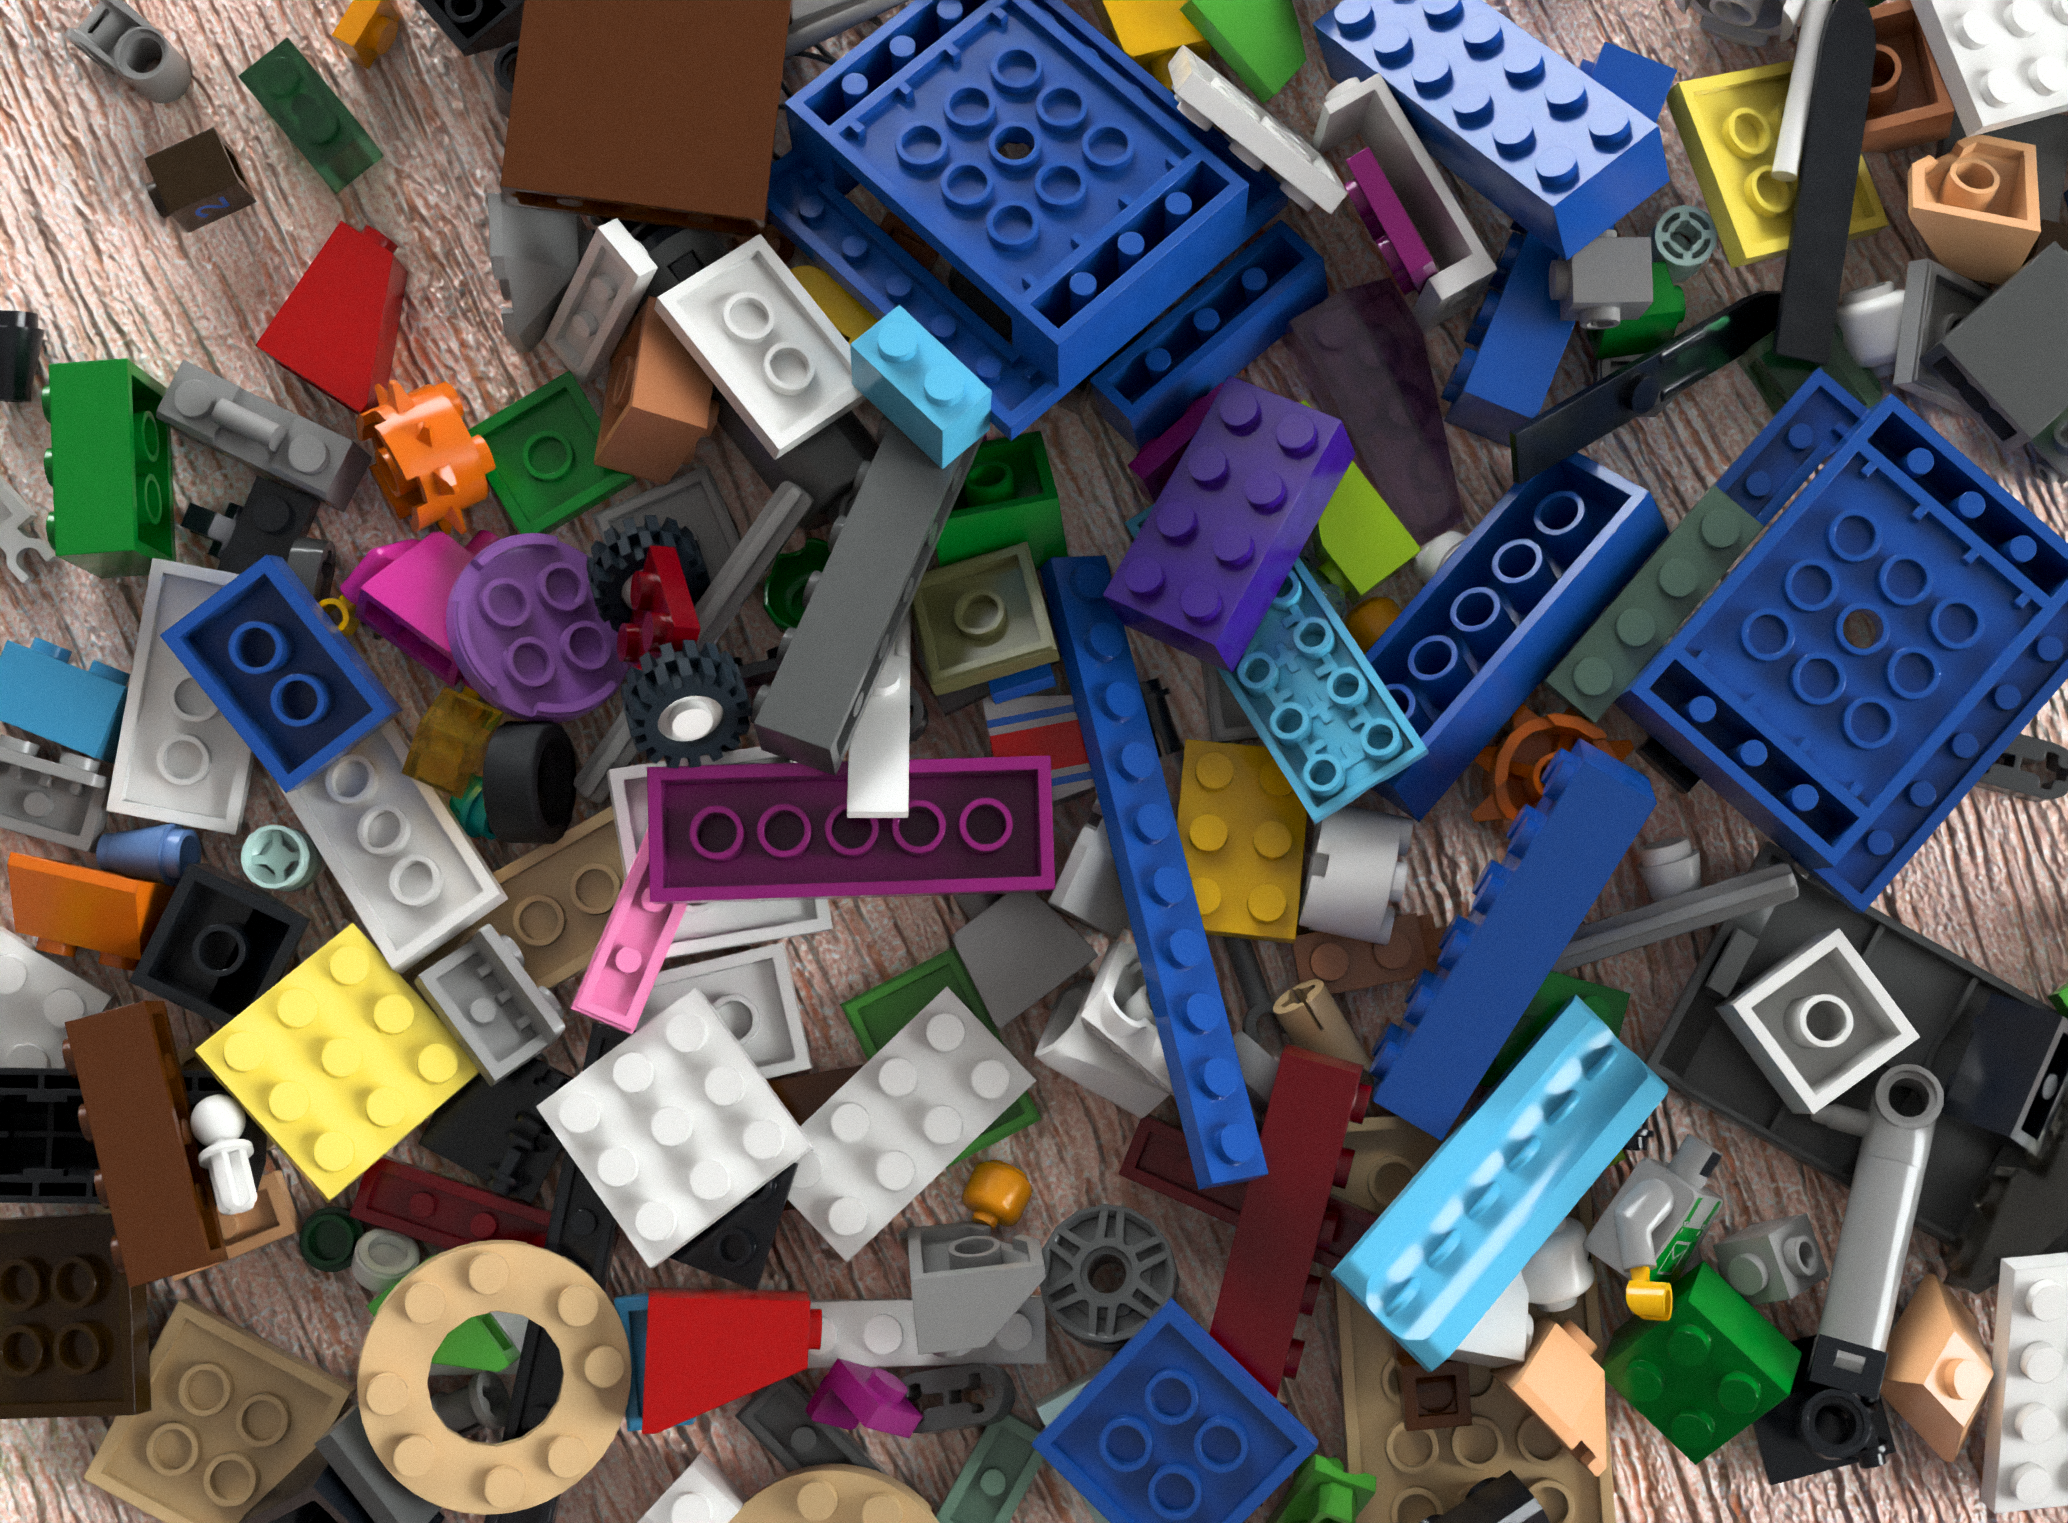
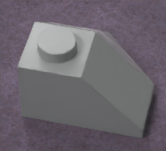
M488 193L490 259L494 280H499L503 299L511 300L513 307L502 308L501 311L505 337L517 353L531 352L544 338L595 234V230H587L585 223L578 214L508 206L503 193Z
M1097 797L1091 810V815L1083 826L1058 879L1055 890H1053L1048 901V906L1059 914L1117 940L1123 928L1131 931L1132 928Z
M973 1221L907 1228L910 1281L918 1355L933 1353L938 1357L953 1358L962 1356L971 1349L986 1347L1046 1278L1040 1239L1018 1234L1012 1238V1243L1000 1241L991 1237V1226Z

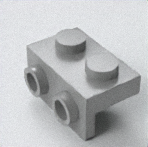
M1 734L0 828L96 854L97 844L103 834L109 811H106L112 781V778L98 775L101 762L62 751L58 763L37 758L40 745Z
M488 923L477 930L470 942L420 973L416 977L414 984L489 1086L492 1087L552 1046L566 1029V1026L561 1020L564 1014L556 997L546 987L540 986L538 988L524 970L525 960L516 943L506 934L499 936L493 926Z

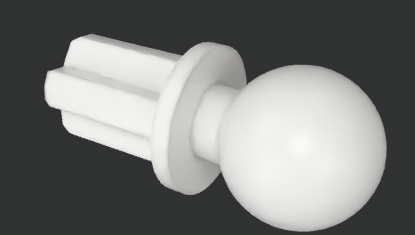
M215 1094L202 1099L195 1106L191 1114L190 1126L193 1135L200 1143L208 1146L200 1152L198 1161L202 1168L209 1169L218 1210L223 1215L244 1213L254 1207L258 1197L248 1159L253 1155L254 1148L251 1141L239 1139L246 1124L243 1108L234 1098L228 1095Z

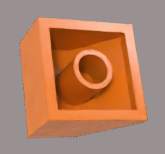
M10 852L7 863L15 932L38 937L35 948L37 950L75 957L79 946L101 951L98 960L99 964L135 971L176 889L174 886L15 852Z

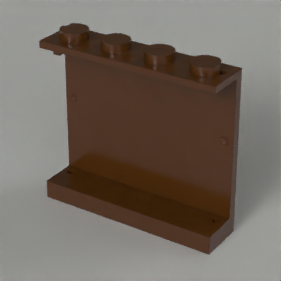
M524 0L500 188L508 206L609 219L617 218L624 221L755 237L761 234L766 239L769 216L768 191L789 25H792L793 21L792 0Z

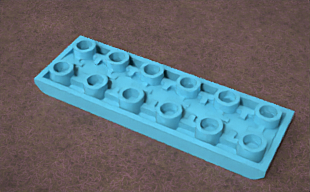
M1155 504L1125 522L1134 539ZM1298 556L1234 672L1229 673L1218 667L1216 669L1314 823L1317 824L1357 799L1370 788L1391 778L1428 755L1429 751Z
M1576 994L1570 996L1333 1269L1330 1275L1427 1372L1434 1371L1451 1356L1667 1095L1669 1086L1634 1052L1627 1048Z

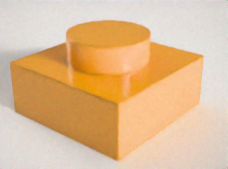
M353 0L332 36L347 58L369 70L377 55L385 54L394 43L400 17L389 0Z

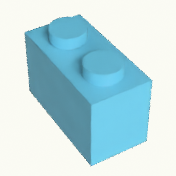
M900 305L850 344L852 385L941 469L945 468L990 430L992 390Z

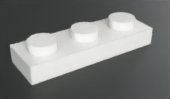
M617 218L597 227L543 338L581 385L601 376L658 269L657 265L649 257L645 247L632 237Z

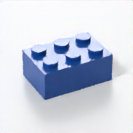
M266 554L160 635L285 793L301 789L403 711L298 576L280 556Z

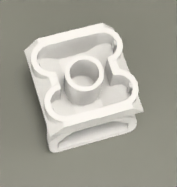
M1119 940L1108 946L1094 983L1087 978H1083L1069 985L1059 994L1034 1056L1051 1069L1142 1119L1169 1095H1174L1136 944H1126Z

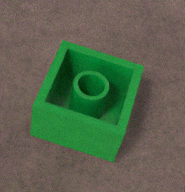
M1704 1260L1671 1286L1673 1298L1671 1318L1668 1321L1644 1320L1635 1314L1614 1331L1600 1365L1605 1371V1380L1695 1465L1790 1395L1802 1352Z

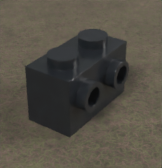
M1991 993L1984 1011L1979 1013L1972 1023L1970 1043L1958 1070L1954 1071L1946 1082L1944 1106L1940 1113L1967 1132L2038 1157L2068 1088V1019L2063 1015Z

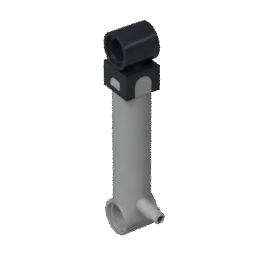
M1901 1064L1890 1068L1883 1074L1869 1096L1868 1112L1834 1103L1832 1105L1827 1104L1815 1114L1810 1115V1119L1813 1122L1827 1125L1828 1128L1862 1137L1817 1336L1813 1339L1803 1383L1819 1388V1392L1808 1398L1800 1406L1796 1415V1432L1800 1443L1809 1453L1821 1459L1839 1460L1856 1455L1866 1446L1871 1435V1418L1866 1406L1860 1400L1869 1403L1879 1400L1889 1353H1886L1888 1338L1936 1122L1944 1106V1091L1939 1080L1929 1070L1919 1065ZM1898 1086L1913 1089L1922 1101L1921 1114L1915 1117H1904L1898 1114L1890 1105L1889 1090ZM1823 1406H1835L1843 1410L1849 1418L1851 1432L1847 1440L1840 1445L1824 1441L1816 1431L1815 1417Z

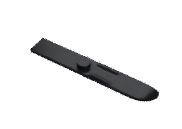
M1836 0L1824 21L1818 48L1771 354L1820 366L1829 365L1876 56V29L1870 10L1861 0Z
M1760 291L1738 300L1509 431L1513 482L1521 485L1768 340L1775 334L1781 291Z

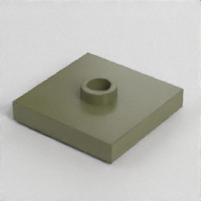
M1027 541L924 573L912 600L911 608L930 686L935 697L1060 660L1033 557Z

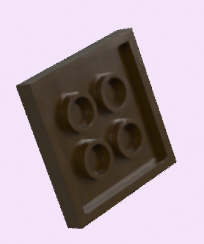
M111 1212L0 1218V1419L138 1415L152 1411L146 1283L129 1288L126 1274L121 1275L114 1265L110 1242L112 1236L116 1235Z

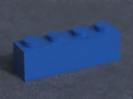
M1280 219L1089 380L1101 416L1139 452L1149 440L1160 437L1183 417L1186 409L1195 400L1208 395L1221 382L1225 383L1229 375L1232 377L1236 376L1329 297L1324 258Z

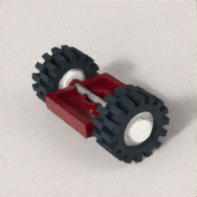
M645 515V525L636 527L634 517L622 520L625 528L624 532L619 534L611 526L603 532L607 545L597 540L591 547L593 558L587 557L586 568L599 616L604 623L609 620L611 629L618 632V659L620 662H626L628 666V672L626 673L628 684H622L621 696L634 746L640 753L645 751L647 759L655 764L664 756L666 765L669 768L678 769L681 758H687L690 768L702 766L700 756L709 754L712 761L715 762L723 758L721 750L723 744L734 750L741 743L738 732L747 734L750 728L748 716H752V707L738 664L735 665L733 657L726 650L719 655L717 646L709 642H705L701 652L698 651L696 646L701 628L694 607L710 586V577L698 541L694 540L692 531L686 526L680 530L677 520L666 517L662 527L659 526L656 515Z

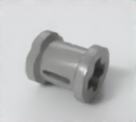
M482 1371L475 1374L470 1379L469 1385L448 1394L440 1391L430 1397L432 1407L446 1427L465 1438L484 1428L497 1430L504 1427L511 1401L502 1380L490 1371Z

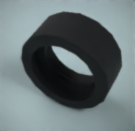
M506 721L496 728L490 739L483 766L482 789L484 808L490 828L500 841L508 843L554 844L564 836V832H566L571 822L576 800V787L573 785L576 777V765L570 738L562 725L552 721Z

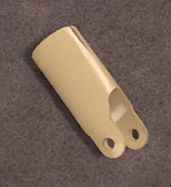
M1312 979L1292 987L1301 1003L1297 1002L1290 990L1280 996L1273 1006V1012L1294 1046L1364 1065L1363 1069L1374 1085L1375 1077L1368 1074L1372 1062L1323 980Z

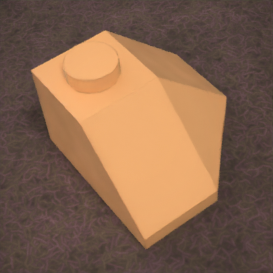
M1979 134L1956 141L1951 152L1937 159L1928 155L1912 163L1908 171V217L1942 266L1972 281H1983L2002 285L2022 267L2041 233L2036 145Z
M1925 1274L1888 1338L1886 1353H1889L1880 1394L1944 1461L1954 1462L1984 1409L1994 1372L1974 1316L1935 1274Z
M1543 1316L1534 1325L1533 1338L1528 1351L1525 1353V1361L1492 1368L1489 1372L1583 1467L1598 1477L1606 1469L1605 1371L1590 1357L1598 1347L1570 1319L1560 1327L1555 1321Z

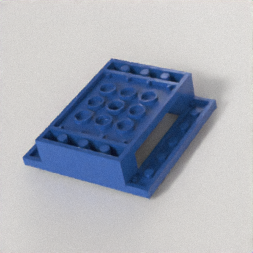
M914 0L784 102L792 149L772 164L768 191V221L878 321L898 305L905 309L992 390L990 422L1012 441L1288 205L1289 197L1279 188L1281 183L1267 171L1261 168L1257 172L1239 159L1228 148L1231 143L1213 126L1206 132L1177 109L1179 102L1174 98V94L1062 0ZM1007 143H1024L1032 149V152L1024 158L1014 160L1003 157L998 153V150ZM859 184L864 186L1012 319L1013 346L848 200L845 195Z
M1817 368L1714 485L1765 527L1820 464H1823L1824 467L1670 642L1662 646L1613 703L1776 845L1789 852L1790 856L1852 911L1863 913L2068 679V543L1892 393L1868 409L1821 368ZM1851 612L1863 613L1874 623L1876 630L1875 639L1868 648H1857L1851 645L1844 636L1843 624Z

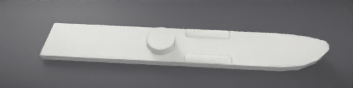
M911 605L849 745L847 818H908Z

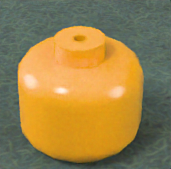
M1372 597L1352 609L1344 625L1365 655L1400 615L1402 610L1394 600L1388 597Z
M993 1159L978 1163L962 1193L963 1204L974 1212L972 1221L991 1226V1230H995L997 1223L1006 1227L1016 1225L1021 1219L1032 1195V1186L1028 1179H1026L1027 1176L1016 1167Z

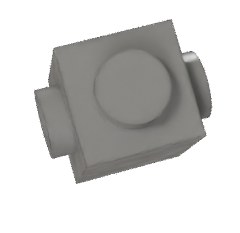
M1607 229L1567 261L1560 255L1558 260H1552L1549 269V294L1551 300H1560V321L1580 320V327L1597 330L1616 327L1620 324V320H1638L1653 303L1651 237H1617L1615 230Z
M1807 1213L1751 1224L1713 1245L1718 1260L1719 1275L1752 1306L1792 1299L1829 1276Z

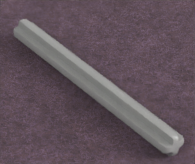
M788 480L783 481L694 607L701 628L696 644L699 652H701L705 642L717 643L813 506L814 499L801 486ZM624 709L574 779L573 785L579 793L596 803L604 802L610 795L607 771L609 769L630 766L639 754L630 735Z

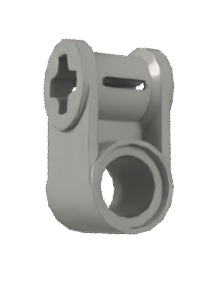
M100 0L77 29L69 27L63 34L75 47L109 73L112 71L147 99L155 103H170L178 100L186 93L191 83L192 73L188 62L160 31L151 26L123 0ZM162 57L158 67L151 72L145 73L149 63Z

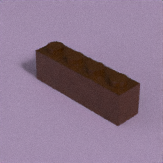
M144 1000L64 1022L68 1038L64 1039L62 1043L63 1058L70 1075L73 1078L78 1077L84 1104H81L78 1108L79 1124L87 1142L94 1143L100 1169L95 1171L94 1184L101 1205L105 1209L110 1208L116 1235L111 1238L110 1248L117 1271L121 1275L126 1274L129 1288L228 1260L207 1170L202 1168L198 1161V1155L202 1150L200 1142L193 1135L190 1126L192 1110L165 1001Z

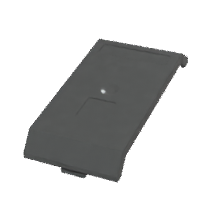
M1766 841L1761 846L1748 872L1780 862L1788 863L1794 873L1799 896L1795 900L1727 920L1718 925L1644 1063L1670 1089L1850 1190L1862 1137L1828 1128L1827 1125L1813 1122L1810 1119L1811 1114H1793L1715 1009V1006L1817 933L1840 928L1920 1036L1912 1044L1829 1103L1830 1105L1836 1103L1867 1112L1868 1099L1875 1084L1890 1068L1901 1064L1919 1065L1929 1070L1939 1080L1944 1091L1948 1078L1954 1071L1958 1070L1969 1046L1972 1023L1976 1016L1984 1011L1991 993L2056 1014L2059 1013L2043 1002L1871 906L1863 913H1855L1790 856L1789 852L1770 841ZM1898 1086L1889 1090L1890 1105L1898 1114L1904 1117H1915L1921 1114L1922 1101L1913 1089ZM2068 1088L2038 1157L1967 1132L1940 1113L1936 1122L1914 1227L2000 1275L2001 1258L2068 1252Z

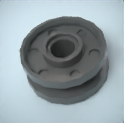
M1102 1204L1078 1210L1055 1227L1042 1248L1046 1278L1039 1286L1043 1303L1064 1333L1087 1348L1111 1352L1119 1351L1170 1297L1175 1302L1177 1301L1180 1279L1170 1244L1153 1221L1131 1208ZM1114 1263L1126 1269V1278L1118 1290L1111 1293H1102L1093 1288V1276L1101 1266Z

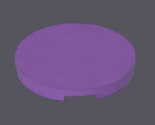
M540 533L518 534L500 539L483 549L464 567L453 584L448 598L446 632L453 658L459 670L472 688L487 702L504 713L522 720L562 723L585 716L610 699L619 690L618 687L627 673L628 666L626 662H620L618 659V632L611 629L609 620L604 623L595 606L586 568L587 557H590L578 549L558 541V536Z

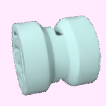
M1688 205L1673 207L1659 218L1656 225L1646 236L1651 237L1652 263L1665 261L1672 283L1685 282L1711 256L1717 244L1718 233L1713 220L1705 211ZM1681 233L1686 235L1690 239V242H1688L1685 237L1681 236Z
M270 824L258 828L248 836L242 847L241 864L244 873L251 882L262 888L296 892L307 888L316 880L321 871L322 856L308 834L286 826ZM294 862L293 865H292V867H291L290 869L286 870L287 868L290 867L291 863Z

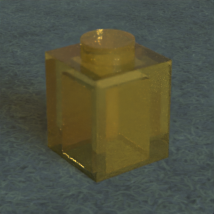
M444 687L420 720L401 773L462 799L484 766L488 743L496 728L500 726L504 712Z

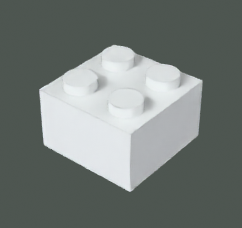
M1840 928L1817 933L1715 1006V1009L1793 1114H1815L1920 1038L1919 1034Z

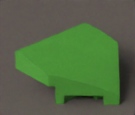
M1188 0L1179 9L1262 104L1274 97L1307 60L1292 0Z

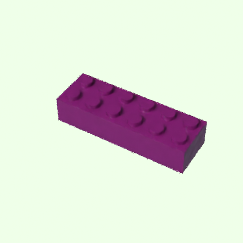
M1051 756L909 760L908 818H847L848 761H842L836 776L800 763L702 765L694 768L679 766L678 769L667 766L647 767L650 902L654 904L1036 893L1055 890Z

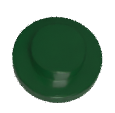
M339 1206L322 1208L311 1214L304 1222L300 1231L299 1244L303 1257L312 1267L324 1272H338L351 1266L356 1243L366 1233L361 1220L349 1217L351 1210Z

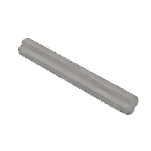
M1780 862L1581 925L1577 928L1551 970L1561 973L1795 900L1799 896L1794 873L1788 863Z

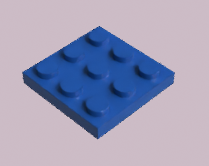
M1170 1297L1035 1437L1031 1445L1110 1523H1243L1317 1448L1318 1439Z

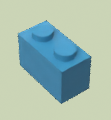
M37 637L34 638L30 648L7 640L0 656V721L91 757L115 764L129 688L126 687V684L131 674L93 660L89 671L68 664L72 651Z

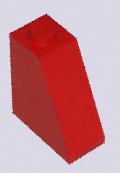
M340 221L255 346L273 362L356 415L379 406L374 386L378 383L388 391V382L390 380L408 271L394 255L398 246L371 226L365 225L360 233L343 221Z
M649 1287L642 1434H657L807 1369L808 1349L820 1350L822 1310L810 1309L811 1300L807 1291Z

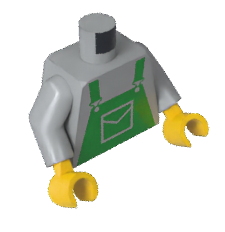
M1687 1134L1670 1163L1644 1157L1636 1165L1583 1242V1248L1630 1280L1626 1290L1627 1305L1632 1312L1644 1320L1668 1321L1671 1318L1673 1301L1671 1286L1702 1262L1699 1246L1723 1205L1724 1199L1705 1186V1183L1723 1155L1712 1146L1690 1134Z

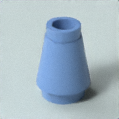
M168 823L116 833H105L98 841L96 858L100 869L103 871H113L114 873L164 885L176 886L188 863L201 862V844L194 830L184 829L179 824Z

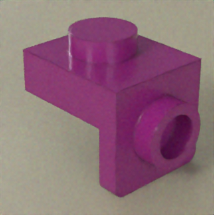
M837 1358L828 1374L823 1378L819 1388L805 1408V1413L815 1422L847 1430L855 1429L859 1422H861L866 1428L905 1438H910L923 1418L919 1411L905 1397L908 1389L896 1376L880 1368H872Z

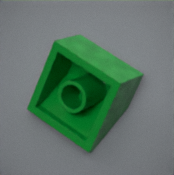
M1041 430L1019 434L1012 441L1004 437L981 442L936 545L940 567L1026 541L1028 542L1036 570H1040L1039 568L1051 557H1068L1059 498Z

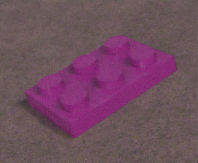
M1368 146L1345 160L1354 178L1343 185L1373 241L1379 247L1404 296L1414 290L1420 296L1428 278L1437 274L1438 271L1433 259Z

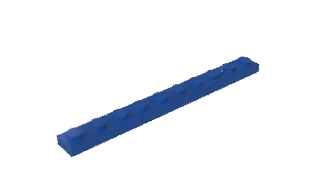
M1106 555L1051 557L1039 569L1198 1190L1256 1180L1269 1173L1125 627L1103 596L1112 580Z

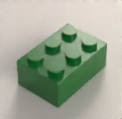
M127 358L49 364V385L43 387L41 397L44 416L51 424L52 448H47L44 454L45 475L48 483L53 487L54 511L48 513L46 520L47 538L51 548L55 550L56 557L101 579L149 575L152 558L176 562L171 428L156 418V410L167 388Z

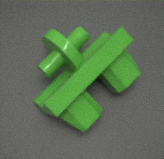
M1317 1454L1307 1457L1296 1468L1292 1487L1267 1519L1266 1523H1356L1357 1516L1376 1493V1477L1367 1473L1357 1475L1345 1473L1343 1463L1336 1457H1329L1327 1459Z

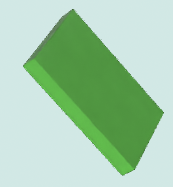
M956 947L840 1004L868 1061L946 986L1004 1045ZM1026 1090L947 1167L1041 1120L1028 1091Z

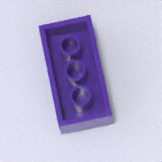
M1229 375L1103 593L1104 598L1121 623L1229 673H1233L1355 456V451L1342 420Z

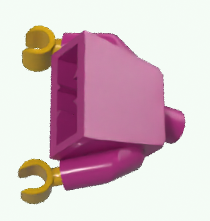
M480 530L463 547L444 532L435 531L421 541L408 539L371 549L340 586L342 595L338 599L326 598L318 603L328 616L336 608L341 610L343 617L338 628L346 638L355 633L359 626V621H362L454 688L461 679L465 686L462 692L448 697L444 702L442 708L443 717L448 719L453 711L454 704L458 700L463 699L468 701L474 709L473 718L468 723L466 730L477 726L485 713L484 704L480 699L481 696L465 679L453 658L446 632V608L453 584L464 567L483 549L500 540V538L490 531Z

